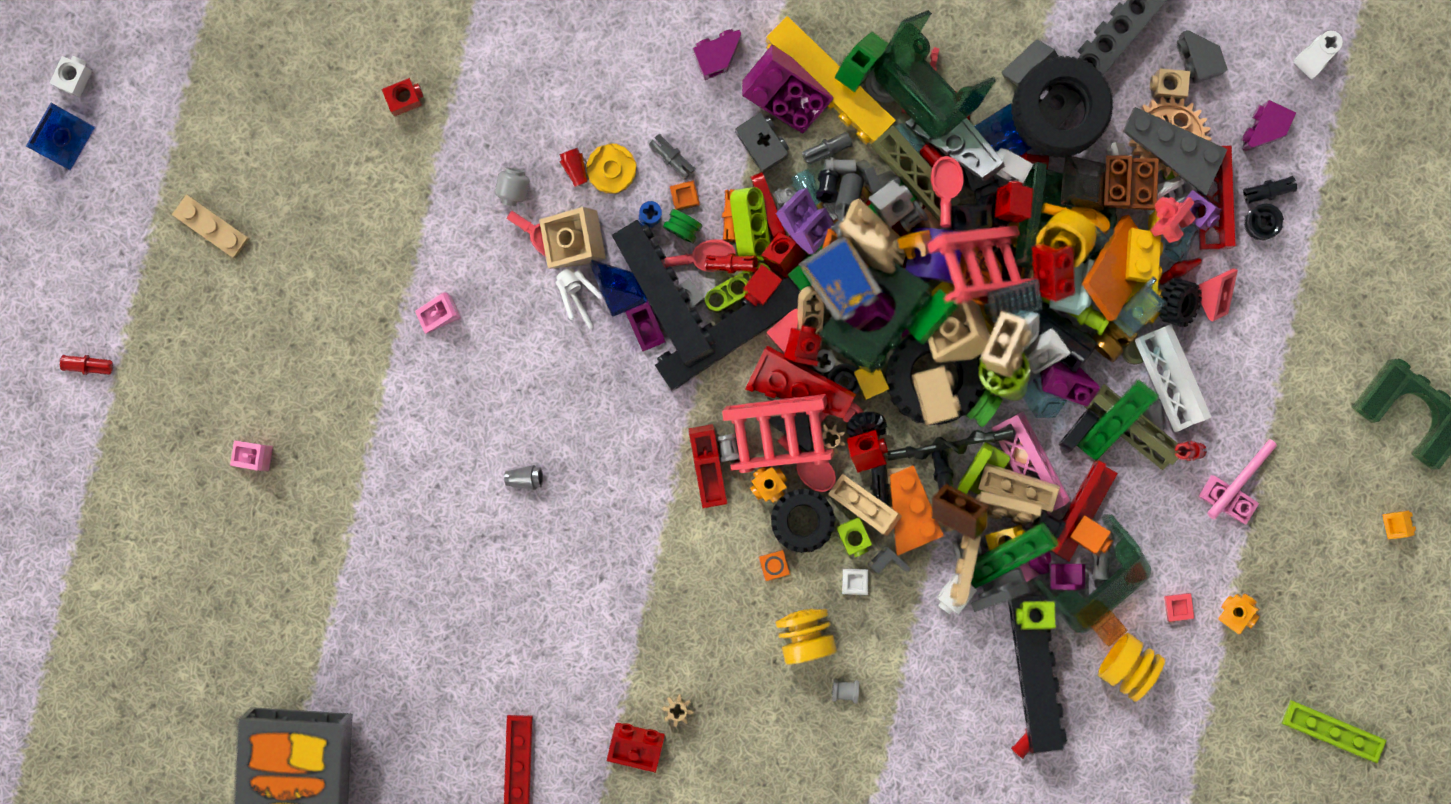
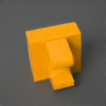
M929 230L906 234L897 239L899 249H904L908 259L916 257L915 248L920 250L921 256L929 253L927 246L928 241L931 240Z
M1408 510L1382 514L1388 539L1414 536L1416 527L1412 526V512Z

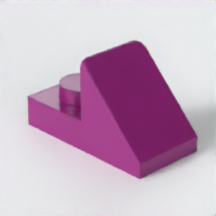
M648 300L625 309L642 352L666 342Z

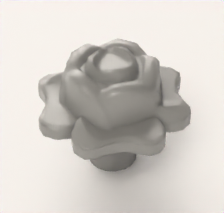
M778 188L774 193L778 203L776 206L777 212L797 192L792 191L790 188L784 190Z

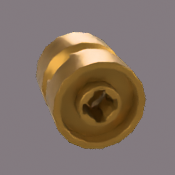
M1117 316L1116 320L1109 321L1102 335H1099L1097 331L1092 338L1098 343L1095 349L1107 360L1115 362L1123 353L1122 347L1129 346L1138 334L1126 321Z

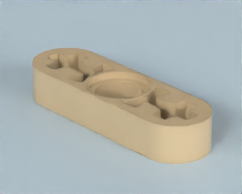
M807 286L801 290L798 296L797 329H801L809 317H816L815 323L810 327L816 328V333L822 335L824 303L813 286ZM821 340V344H820L819 351H820L821 348H822V340Z

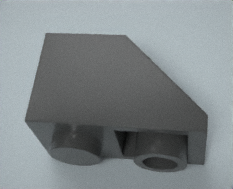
M1189 30L1183 31L1178 36L1177 48L1180 55L1184 54L1187 62L1185 64V71H1190V78H1192L1194 84L1223 75L1228 70L1219 45Z

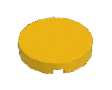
M618 144L602 145L590 154L587 161V175L591 184L597 190L607 194H617L626 190L633 183L636 176V162L633 155L625 147Z

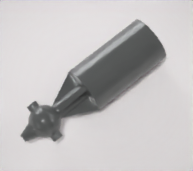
M845 174L841 180L834 208L838 222L835 225H831V230L835 231L838 239L844 236L839 224L844 221L851 202L861 198L864 180L857 174Z

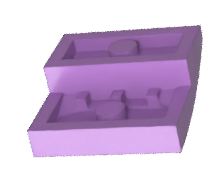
M807 188L799 190L776 213L789 235L809 254L815 253L824 243L828 228L831 229V225H834L826 208L817 210Z

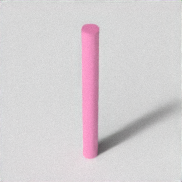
M1269 439L1207 512L1210 518L1216 519L1277 447L1273 440Z

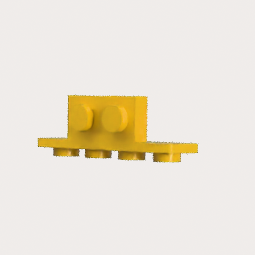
M1156 210L1148 217V231L1131 228L1128 231L1125 280L1144 282L1143 311L1149 312L1156 307L1161 296L1160 290H1158V281L1162 275V267L1159 266V261L1163 252V242H1161V235L1154 236L1150 231L1160 219L1157 217Z

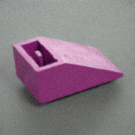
M774 45L769 47L742 80L743 97L802 134L833 100V96L797 61Z

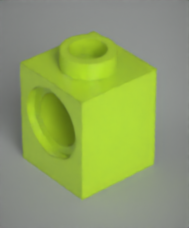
M860 517L835 527L848 555L854 554L856 558L869 552L867 547L871 546L872 543ZM852 531H858L861 534V542L855 546L850 545L848 542V535Z
M1055 602L1021 603L1020 608L1016 609V622L1021 624V630H1049L1056 628ZM1031 609H1036L1041 613L1039 623H1034L1030 620L1029 612Z

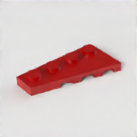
M768 345L764 349L745 388L747 391L754 392L755 390L765 393V396L782 399L826 394L827 405L821 412L840 418L845 417L856 396L855 393L810 368L785 358L784 354Z

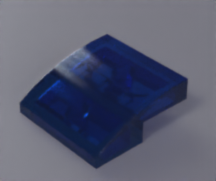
M1012 103L974 126L995 152L1002 148L1021 156L1032 148L1022 141V138L1018 135L1019 133L1015 130L1016 127H1014V121L1012 120L1013 115H1011Z

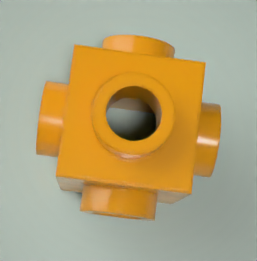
M761 467L753 473L755 478L751 481L753 486L750 489L758 501L763 498L765 502L770 499L774 503L785 495L782 490L786 488L784 482L787 481V478L780 468L774 470L773 467L769 469ZM771 479L774 482L773 488H765V480Z
M1246 593L1243 596L1236 594L1234 597L1229 596L1221 606L1224 611L1218 620L1236 633L1242 634L1247 626L1252 629L1259 620L1260 616L1257 613L1260 609L1255 606L1257 601ZM1239 607L1244 611L1242 617L1237 613Z

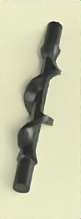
M1013 428L987 433L976 430L967 439L948 442L940 436L934 440L932 445L919 448L907 446L906 448L888 451L887 455L889 461L902 458L910 459L912 457L923 460L932 451L952 448L958 454H964L968 445L982 442L995 443L996 441L1014 438Z

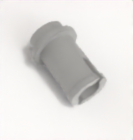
M830 157V159H825L824 170L837 171L840 175L856 174V160H834L833 157Z

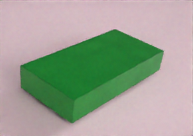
M941 289L933 295L905 326L923 345L958 307L954 301L945 302L944 297L947 294Z

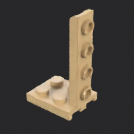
M983 491L975 499H979V502H983V504H988V517L1002 519L1004 516L1012 518L1013 523L1027 525V522L1031 523L1038 518L1042 509L1041 505ZM963 534L961 548L964 549L962 559L958 558L955 573L959 574L957 584L953 583L950 592V598L953 599L952 606L960 607L967 602L981 535L976 540H973Z

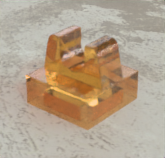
M1110 610L1090 626L1108 647L1128 631Z

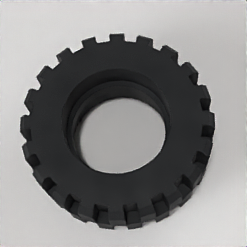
M910 335L898 344L888 360V367L885 372V378L889 387L887 392H889L892 398L890 400L898 407L900 413L911 418L914 422L925 424L917 393L911 382V371L915 362L920 357L932 353L928 340L923 345L913 335ZM980 355L969 360L953 361L958 371V383L952 396H957L961 410L957 411L958 417L929 425H942L958 420L976 405L980 392L983 391L984 387L979 378Z

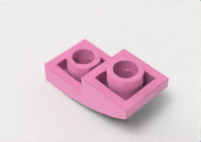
M1211 475L1198 497L1214 505L1230 485ZM1239 491L1224 508L1223 512L1246 525L1259 503Z

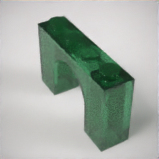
M893 262L895 272L892 274L877 270L871 266L867 269L879 289L891 296L896 303L895 314L889 324L874 332H864L854 328L841 318L836 320L832 316L819 334L823 343L871 375L875 370H880L887 360L886 355L891 349L897 348L902 340L901 335L905 329H910L917 319L916 314L921 308H926L932 299L930 285Z
M1399 358L1387 360L1351 408L1369 422L1375 423L1382 419L1400 396L1413 394L1420 397L1428 405L1432 421L1428 433L1412 452V455L1431 470L1440 469L1451 455V397L1444 391H1437L1430 386L1431 382L1421 374L1416 375L1410 370L1411 366L1404 360Z

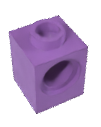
M1192 190L1186 198L1191 197L1194 201L1193 206L1190 208V211L1196 218L1193 223L1203 230L1214 227L1220 219L1219 213L1222 210L1200 193ZM1205 205L1206 214L1202 218H1197V209Z

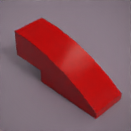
M710 424L688 428L702 509L727 504L714 426Z

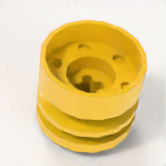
M810 608L789 613L784 618L775 621L777 628H789V630L778 633L779 638H791L792 640L791 643L782 647L785 664L810 661L837 652L833 635H821L820 632L831 626L830 621L818 622V619L828 616L827 609Z
M1125 633L1117 640L1101 663L1097 676L1111 686H1115L1122 680L1120 692L1123 694L1128 693V698L1136 702L1157 681L1164 667L1165 658L1160 654L1155 655V651L1151 648L1141 653L1143 642L1130 633Z

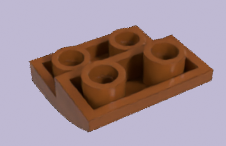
M1106 155L1104 206L1121 209L1156 210L1159 158Z

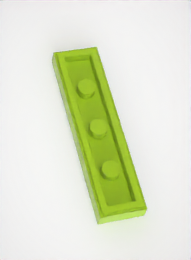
M1290 700L1281 723L1377 764L1387 741Z

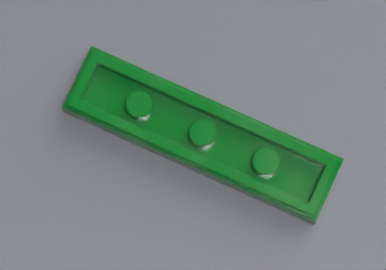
M1138 379L1097 421L1076 446L1097 461L1157 400L1159 395Z
M1042 523L976 558L971 585L976 589L1056 548L1058 545L1057 539L1046 525Z

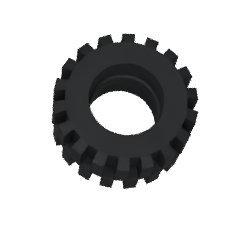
M809 489L790 491L782 496L773 508L771 514L772 531L777 540L787 549L798 553L813 552L823 547L831 538L830 536L835 528L834 510L828 500L816 491ZM797 506H808L817 514V527L809 535H796L788 526L789 513Z

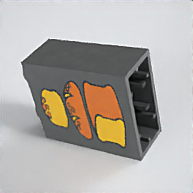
M249 708L238 718L234 804H348L353 713Z

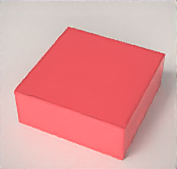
M1191 593L1164 596L1168 622L1194 619Z

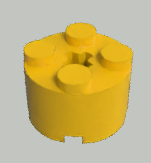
M1062 210L1053 216L1039 232L1036 245L1043 244L1055 249L1065 246L1073 247L1074 267L1076 268L1095 246L1096 226L1077 212Z

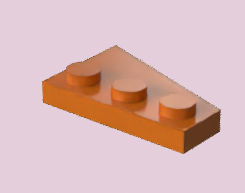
M914 465L891 474L892 507L894 511L902 516L894 527L896 555L898 556L944 535L938 521L931 518L932 507Z

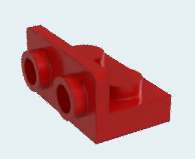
M1043 244L1032 246L1035 295L1054 302L1073 296L1075 294L1073 247L1065 246L1055 249Z
M615 723L606 761L656 773L665 734L653 729L634 727L628 723Z

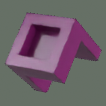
M1051 564V589L1085 590V564Z

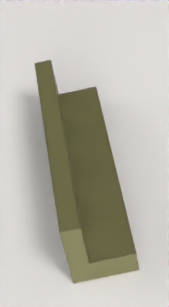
M892 125L870 146L930 213L940 221L941 198L935 194L931 185L932 168ZM956 196L951 200L952 206L957 205L961 200Z
M1103 384L1088 407H1084L1086 409L1090 408L1100 419L1121 397L1107 385ZM1094 403L1098 404L1104 410H1100L1099 408H1097L1094 405ZM1141 415L1121 435L1124 440L1161 470L1169 463L1173 465L1179 459L1175 455V453H1179V451H1175L1178 443L1144 415ZM1135 435H1136L1138 438H1140L1143 442H1139V441L1135 438ZM1155 451L1159 455H1161L1164 458V460L1160 459L1157 455H1155Z

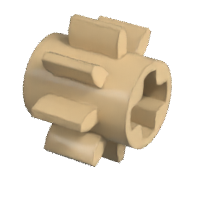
M836 424L832 427V430H828L827 426L823 425V440L827 438L826 433L828 432L830 435H836L837 437L834 441V446L831 447L829 443H824V448L834 449L835 454H837L838 450L836 447L838 445L845 446V443L840 441V437L845 432L838 433L836 431Z
M681 694L678 695L677 700L668 697L669 706H662L663 711H668V715L664 720L668 721L670 718L674 720V727L681 720L687 724L686 714H693V710L687 709L691 700L682 701ZM676 704H680L681 709L685 710L679 716H674V711L670 710V708H675Z

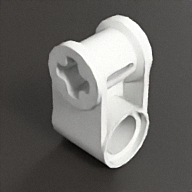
M1336 31L1325 32L1306 47L1294 59L1293 63L1310 79H1313L1340 50L1343 43L1342 37ZM1326 40H1329L1331 42L1329 45L1330 48L1325 47L1327 43Z

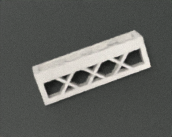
M1172 324L1136 338V345L1174 433L1211 418V414ZM1149 338L1154 347L1153 353L1148 350L1145 340ZM1157 363L1162 365L1164 370L1163 376L1158 373ZM1167 387L1172 389L1174 393L1173 399L1168 396ZM1177 410L1182 412L1186 422L1180 424Z

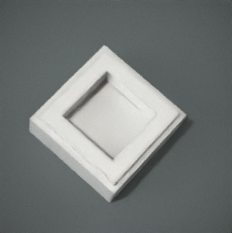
M843 569L842 594L868 595V569Z

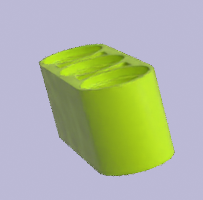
M756 187L736 189L731 194L730 204L738 256H757L758 261H764L761 255L769 246L770 240L763 193Z
M758 263V267H756L758 270V268L761 265H764L766 268L770 270V268L763 263ZM742 271L707 292L705 304L708 310L713 313H719L745 299V292L736 295L731 291V286L735 282H741L746 285L754 272ZM718 294L722 296L724 302L720 307L710 305L709 299L712 295Z

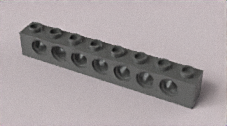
M1127 0L1124 5L1119 2L1109 13L1113 18L1108 23L1103 21L1093 32L1097 35L1092 42L1086 40L1077 51L1081 54L1078 58L1083 61H1089L1103 76L1167 0ZM1138 5L1141 9V14H1134L1130 6ZM1114 24H1122L1125 27V33H1118L1114 28ZM1098 43H1106L1109 46V52H1102L1098 47ZM1064 85L1048 87L1045 90L1049 93L1043 100L1039 99V110L1042 117L1048 124L1057 129L1082 101L1076 91L1069 90ZM1050 99L1059 100L1061 109H1053L1049 103Z

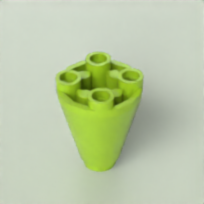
M1022 352L1020 367L1018 370H1014L1012 377L987 370L980 358L979 378L984 387L991 393L1011 401L1022 399L1027 392L1030 378V363L1025 353Z

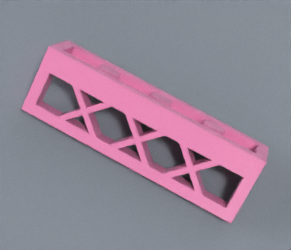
M1022 411L992 427L991 429L995 432L1012 424L1016 432L1014 442L1010 440L998 442L1003 451L1010 455L1009 463L1014 472L1026 475L1027 471L1031 470L1038 473L1040 480L1060 486L1053 511L1065 506L1070 501V498L1024 412ZM1016 447L1026 451L1028 455L1026 464L1016 461L1014 457Z

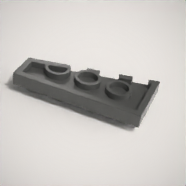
M947 93L905 122L907 128L947 156L957 160L961 166L984 182L1005 167L1002 159Z
M1137 107L1133 108L1123 130L1126 135L1146 151H1150L1159 158V161L1166 167L1169 166L1179 174V177L1186 183L1194 186L1201 195L1207 196L1227 152L1226 148Z

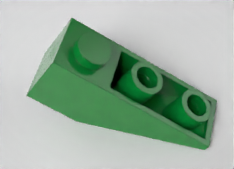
M871 31L846 56L834 78L856 92L892 45Z

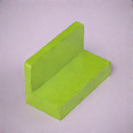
M984 442L961 478L958 490L966 494L970 490L980 495L983 490L978 488L986 463L1005 468L1010 460V455L990 443Z

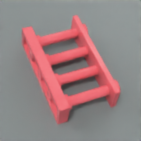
M1017 225L945 233L927 243L930 253L941 252V255H945L956 291L944 297L945 302L957 301V304H961L977 297L1008 292L1013 294L1015 290L1016 295H1020L1019 289H1022V293H1025V288L1034 284V278L1021 280L1010 244H1012L1011 240L1020 235ZM994 245L1001 250L1011 281L1003 282L992 250ZM978 247L979 250H982L992 284H984L974 248ZM956 250H960V253L964 254L974 286H965L955 255Z
M826 394L726 406L722 410L723 421L731 420V423L735 426L740 459L734 460L731 464V470H739V473H748L758 467L812 461L815 465L828 463L833 458L835 452L834 449H824L819 416L821 410L825 409L827 405ZM806 411L810 418L814 451L799 452L794 416H796V412ZM781 414L785 422L789 454L774 455L769 419H771V415ZM756 417V420L759 421L764 457H749L744 424L746 418Z

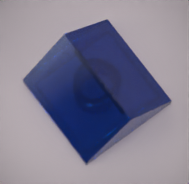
M50 103L26 147L71 170L95 127L59 106Z
M591 260V269L612 317L646 303L647 297L631 271Z

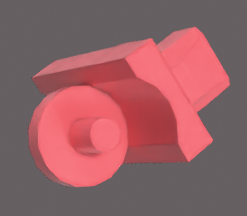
M1173 197L1158 199L1155 209L1157 217L1160 219L1150 230L1154 236L1163 234L1169 243L1180 240L1184 235L1180 227H1187L1196 219L1190 211L1194 204L1192 198L1188 197L1182 203L1175 202Z

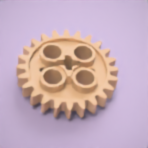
M1161 97L1158 104L1152 99L1149 107L1145 104L1141 107V110L1165 120L1164 116L1167 117L1168 122L1176 125L1174 119H1180L1184 123V127L1180 128L1211 141V137L1205 136L1211 128L1203 127L1207 118L1199 119L1198 116L1201 110L1193 112L1194 104L1191 103L1187 107L1184 106L1183 98L1179 103H1175V98L1171 97L1169 102L1166 103L1165 98ZM1133 139L1128 143V146L1136 147L1132 152V156L1140 155V158H1157ZM1159 161V172L1162 170L1166 178L1171 171L1175 177L1179 176L1169 166L1166 167Z

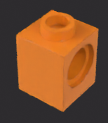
M1085 515L1071 535L1074 542L1098 557L1102 552L1106 554L1113 544V540H1111L1113 537L1112 533Z

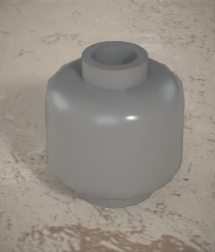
M506 167L505 171H501L498 174L495 195L502 199V204L516 206L517 202L526 200L530 179L525 175V171Z

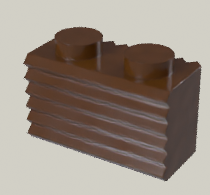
M945 484L933 496L931 518L973 540H976L987 528L988 504H983V502H979V499L975 500L974 497L971 498L970 495L957 491V488L953 489V486L949 487L948 484Z

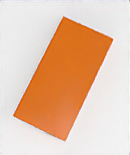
M1130 215L1120 218L1082 282L1083 287L1108 321L1116 320L1138 282L1125 280L1128 231L1131 228L1139 229Z

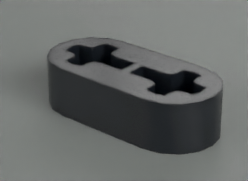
M1088 408L1063 437L1059 446L1068 453L1071 452L1094 425L1099 416Z

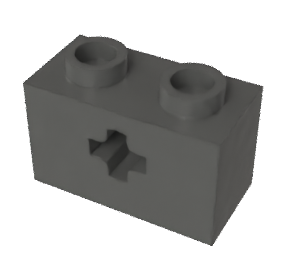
M760 112L736 127L735 133L759 170L765 173L788 158L787 150H789V147L782 137L777 138L773 131L775 125L769 116L764 118ZM762 136L764 140L769 139L767 147L763 144L758 145L759 137Z

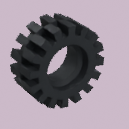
M1174 278V280L1169 281V285L1166 284L1164 287L1166 291L1161 293L1163 298L1158 303L1161 305L1158 308V312L1161 313L1159 317L1163 322L1187 327L1188 323L1191 324L1193 322L1192 317L1196 318V310L1200 309L1198 303L1202 301V297H1199L1201 290L1196 283Z

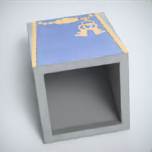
M842 237L835 240L798 264L836 320L839 318L845 320L856 313L854 310L862 303L864 306L871 304L877 299L876 294L881 292L848 238Z

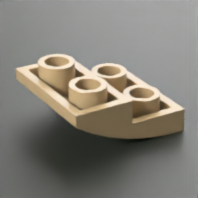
M848 218L839 224L844 238H848L864 263L886 273L892 274L895 272L892 262L895 258L888 249L890 244L882 234L877 236L872 229L865 233L859 224L853 225Z

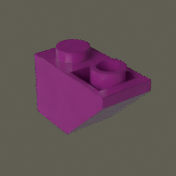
M729 29L720 33L719 38L712 41L707 38L696 43V47L693 48V54L704 81L728 71L741 41L740 29L736 31Z
M1268 100L1263 105L1259 104L1252 116L1255 119L1252 128L1248 127L1242 137V141L1245 142L1242 149L1248 151L1280 140L1286 136L1296 112L1271 100Z
M1060 361L1040 372L1042 391L1088 407L1100 390V386L1084 370L1079 368L1075 373Z

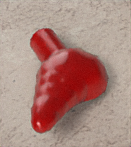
M1195 258L1176 262L1169 270L1162 273L1159 282L1164 285L1174 278L1182 277L1200 265L1202 260Z

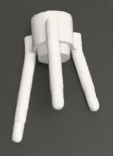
M568 268L556 276L557 281L555 283L561 292L569 319L573 320L574 315L567 293L571 294L589 329H593V324L576 292L580 290V283L582 282L599 299H603V295L583 276L580 270L575 272L573 268Z

